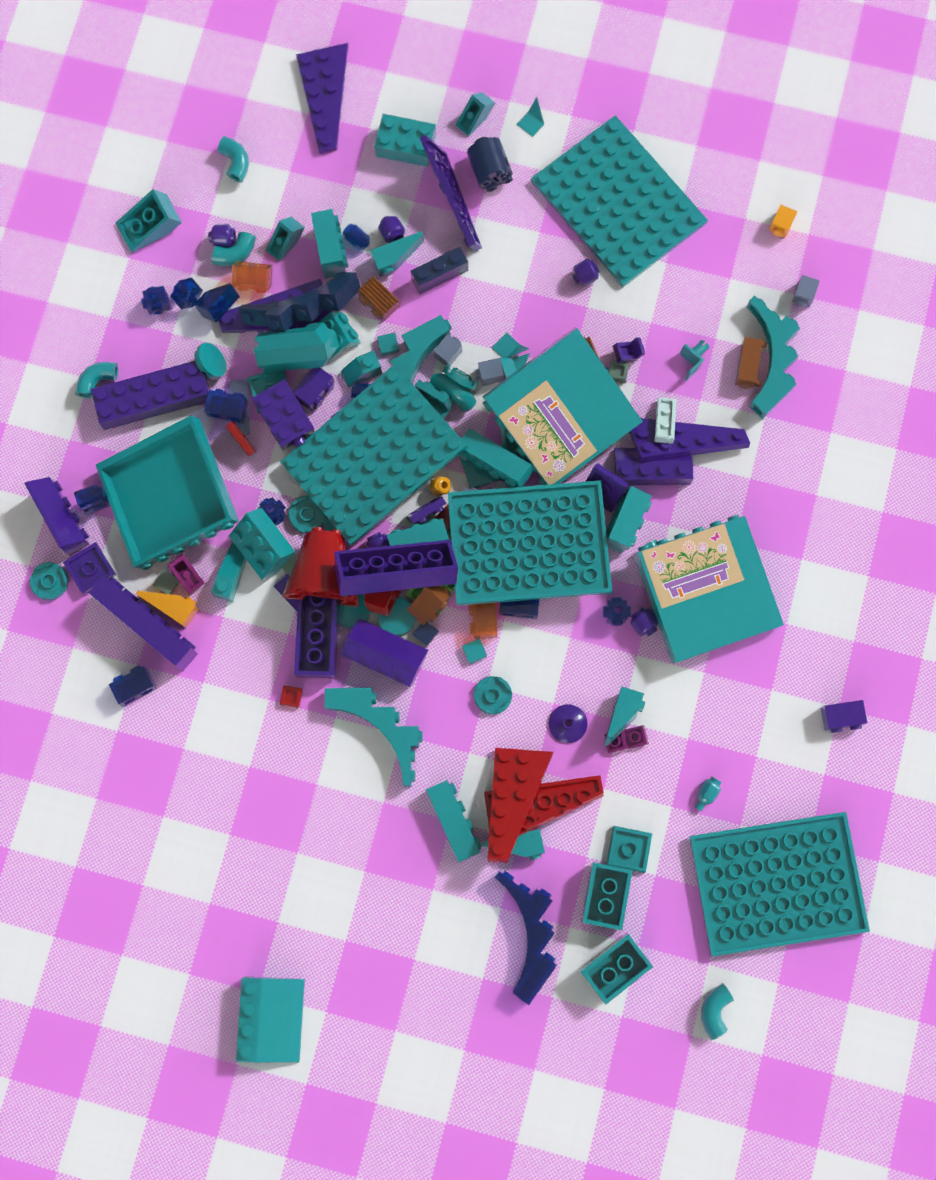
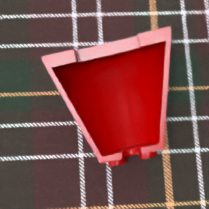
M313 527L312 531L305 534L282 598L302 600L306 595L339 599V605L358 607V594L340 596L334 570V551L346 550L340 530L325 531L321 527Z

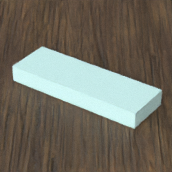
M658 397L654 442L674 443L676 399Z

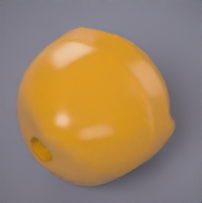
M443 476L432 479L429 485L430 491L437 497L447 494L451 489L450 480Z

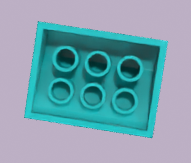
M242 977L236 1062H300L305 979Z

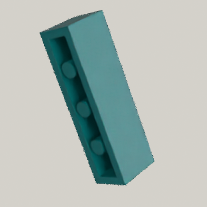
M469 428L461 438L468 447L459 454V457L473 462L480 470L488 471L493 478L503 480L508 487H523L533 474L530 463Z
M445 780L426 789L458 862L460 863L479 854V849L482 848L478 837L474 838L471 830L474 828L470 819L465 820L463 812L466 810L462 801L457 802L455 798L457 790L453 782L449 784L448 780Z

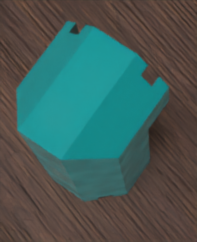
M323 322L311 323L304 328L288 329L286 332H260L255 337V342H258V346L254 347L257 366L264 368L262 370L264 373L323 367L339 347L337 334L333 329L327 328V325Z

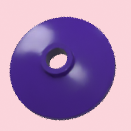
M561 705L550 715V732L560 742H576L584 736L587 730L586 715L575 705ZM568 719L572 721V725L569 727L565 725V721Z

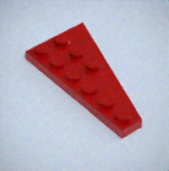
M495 748L487 862L508 863L554 752Z
M601 776L540 784L519 836L603 797L604 791ZM485 791L484 797L490 830L492 791Z

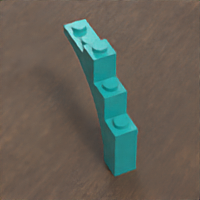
M754 295L749 300L746 308L755 316L765 334L769 350V369L762 390L752 401L749 408L763 420L797 385L794 377L786 374L785 371L795 363L799 356L796 350L787 344L797 335L800 327L794 319H790L788 316L781 320L775 311H771L762 299Z
M325 688L324 708L326 710L343 711L356 715L380 730L397 754L402 771L403 786L412 787V782H415L416 779L415 770H412V762H415V750H412V747H419V743H423V731H419V726H396V723H400V713L396 712L395 707H373V704H376V693H373L372 688Z

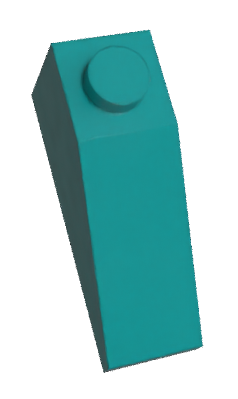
M422 231L370 250L379 277L391 275L424 242Z
M234 543L230 545L211 591L215 597L231 602L234 601L247 561Z
M621 686L604 745L608 746L636 719L638 712H643L645 701H642L644 693Z
M540 829L529 831L519 836L512 854L530 857V860L542 858L541 854L545 853ZM489 841L482 842V846L488 848Z

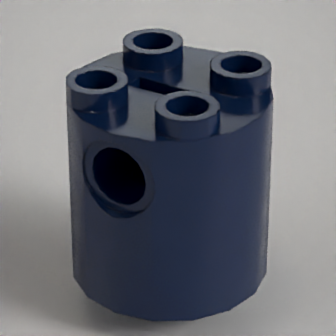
M480 137L468 148L466 153L480 188L486 189L487 192H492L497 189V186L513 181V172L499 138Z

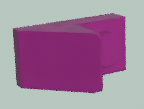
M183 553L167 564L188 594H191L204 584V581Z

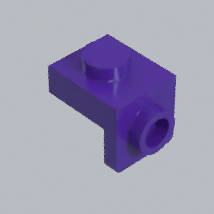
M636 337L631 342L615 343L612 346L618 363L635 362L645 354L640 337Z

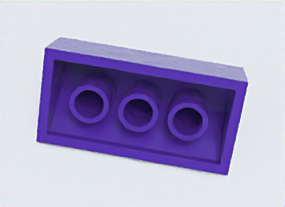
M614 448L615 475L629 485L691 484L694 479L692 456L640 462L635 448Z
M46 477L24 483L58 546L64 552L71 556L90 545L87 540L89 535L84 528H80L78 523L81 521L75 512H71L69 507L72 505L69 499L61 494L63 489L58 481Z
M359 618L349 633L340 655L411 687L429 650Z

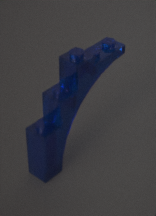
M499 871L495 879L509 891L522 913L527 933L525 965L512 993L530 1005L557 966L554 963L556 959L548 952L545 954L541 953L555 934L552 931L553 926L545 920L542 923L539 921L552 903L550 899L551 894L541 888L540 891L535 889L531 895L529 894L531 889L523 883L517 885L513 882L515 877L507 871H504V873Z

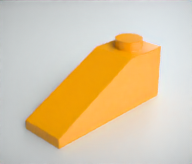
M137 591L135 593L185 628L199 610L195 606L197 602L188 596L184 599L180 595Z

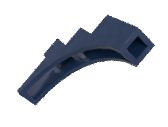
M340 272L324 285L297 297L267 304L241 305L238 310L243 325L267 326L270 331L286 332L296 321L312 322L323 310L340 311L358 293V289L361 287L357 273Z

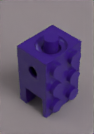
M285 379L252 397L254 404L282 451L294 444L296 448L306 442L305 438L315 432L312 423Z

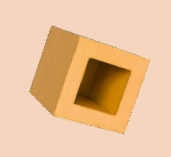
M780 205L769 231L775 236L786 238L798 211Z

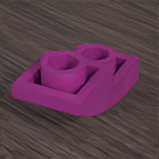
M645 725L623 730L607 746L608 753L648 745Z

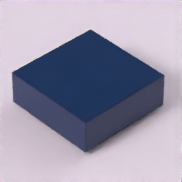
M428 622L424 626L420 623L412 635L428 647L439 631Z

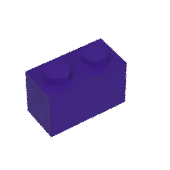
M320 367L312 368L293 393L298 402L313 411L321 406L324 400L323 397L333 390L335 381L333 376Z
M863 700L824 705L820 708L824 730H831V733L842 732L843 728L850 727V730L862 729V725L868 723Z

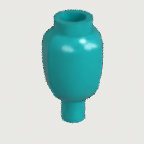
M712 776L710 779H706L697 793L699 801L695 808L702 812L705 805L712 804L721 792L720 785L722 782Z

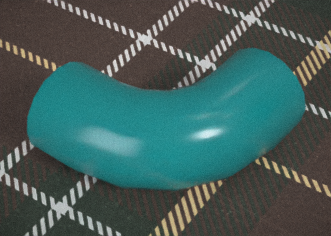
M223 136L218 145V153L229 157L231 160V165L226 174L232 180L242 183L249 168L248 153L240 143L232 138Z
M239 232L236 243L232 247H214L211 263L230 267L242 263L250 256L256 237L247 232Z
M97 362L88 366L78 378L75 395L82 398H93L91 389L95 388L100 381H116L119 372L118 363Z
M435 373L432 375L430 383L439 392L441 390L445 391L462 412H467L475 406L476 399L466 387L457 383L446 374Z
M724 983L714 988L706 996L701 1007V1021L711 1040L719 1038L728 1031L721 1018V1012L726 1005L734 1001V998Z

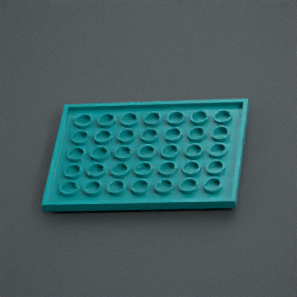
M616 115L531 178V182L622 287H625L708 223V219Z
M394 364L309 436L304 444L295 448L282 459L280 463L337 530L341 531V534L349 544L353 546L468 446Z
M601 480L448 492L451 541L458 565L457 584H455L457 606L612 593Z
M846 812L689 836L711 957L870 932Z

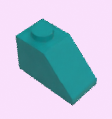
M483 92L472 94L455 125L470 136L487 119L495 102Z
M292 216L280 220L266 251L278 261H281L298 243L305 227Z
M373 350L356 357L341 370V373L349 388L381 375L382 370Z

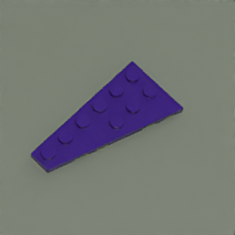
M348 43L296 54L319 154L335 151L338 147L341 106L349 49Z
M427 135L420 137L419 139L431 162L433 171L440 182L439 187L442 193L446 195L458 225L465 236L464 241L467 247H471L475 251L482 249L447 152Z
M320 278L245 305L283 301L310 292L323 284ZM239 307L216 314L222 333L270 331L267 326L243 325L238 310ZM323 310L312 322L296 321L289 329L304 328L308 324L318 323L333 311Z
M641 418L643 422L629 432L640 462L744 449L750 446L745 430L738 428L675 422L673 444L654 442L656 423L654 419Z

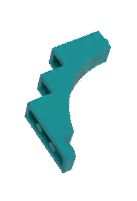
M439 315L401 335L408 352L390 362L392 366L395 364L413 385L418 370L427 356L440 344L447 334L451 337L450 330L452 327L447 319L444 320L442 315Z

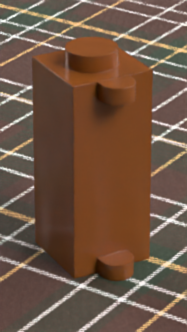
M744 337L741 344L735 385L743 389L761 386V382L757 381L761 351L762 348H767L766 342H763L761 339Z

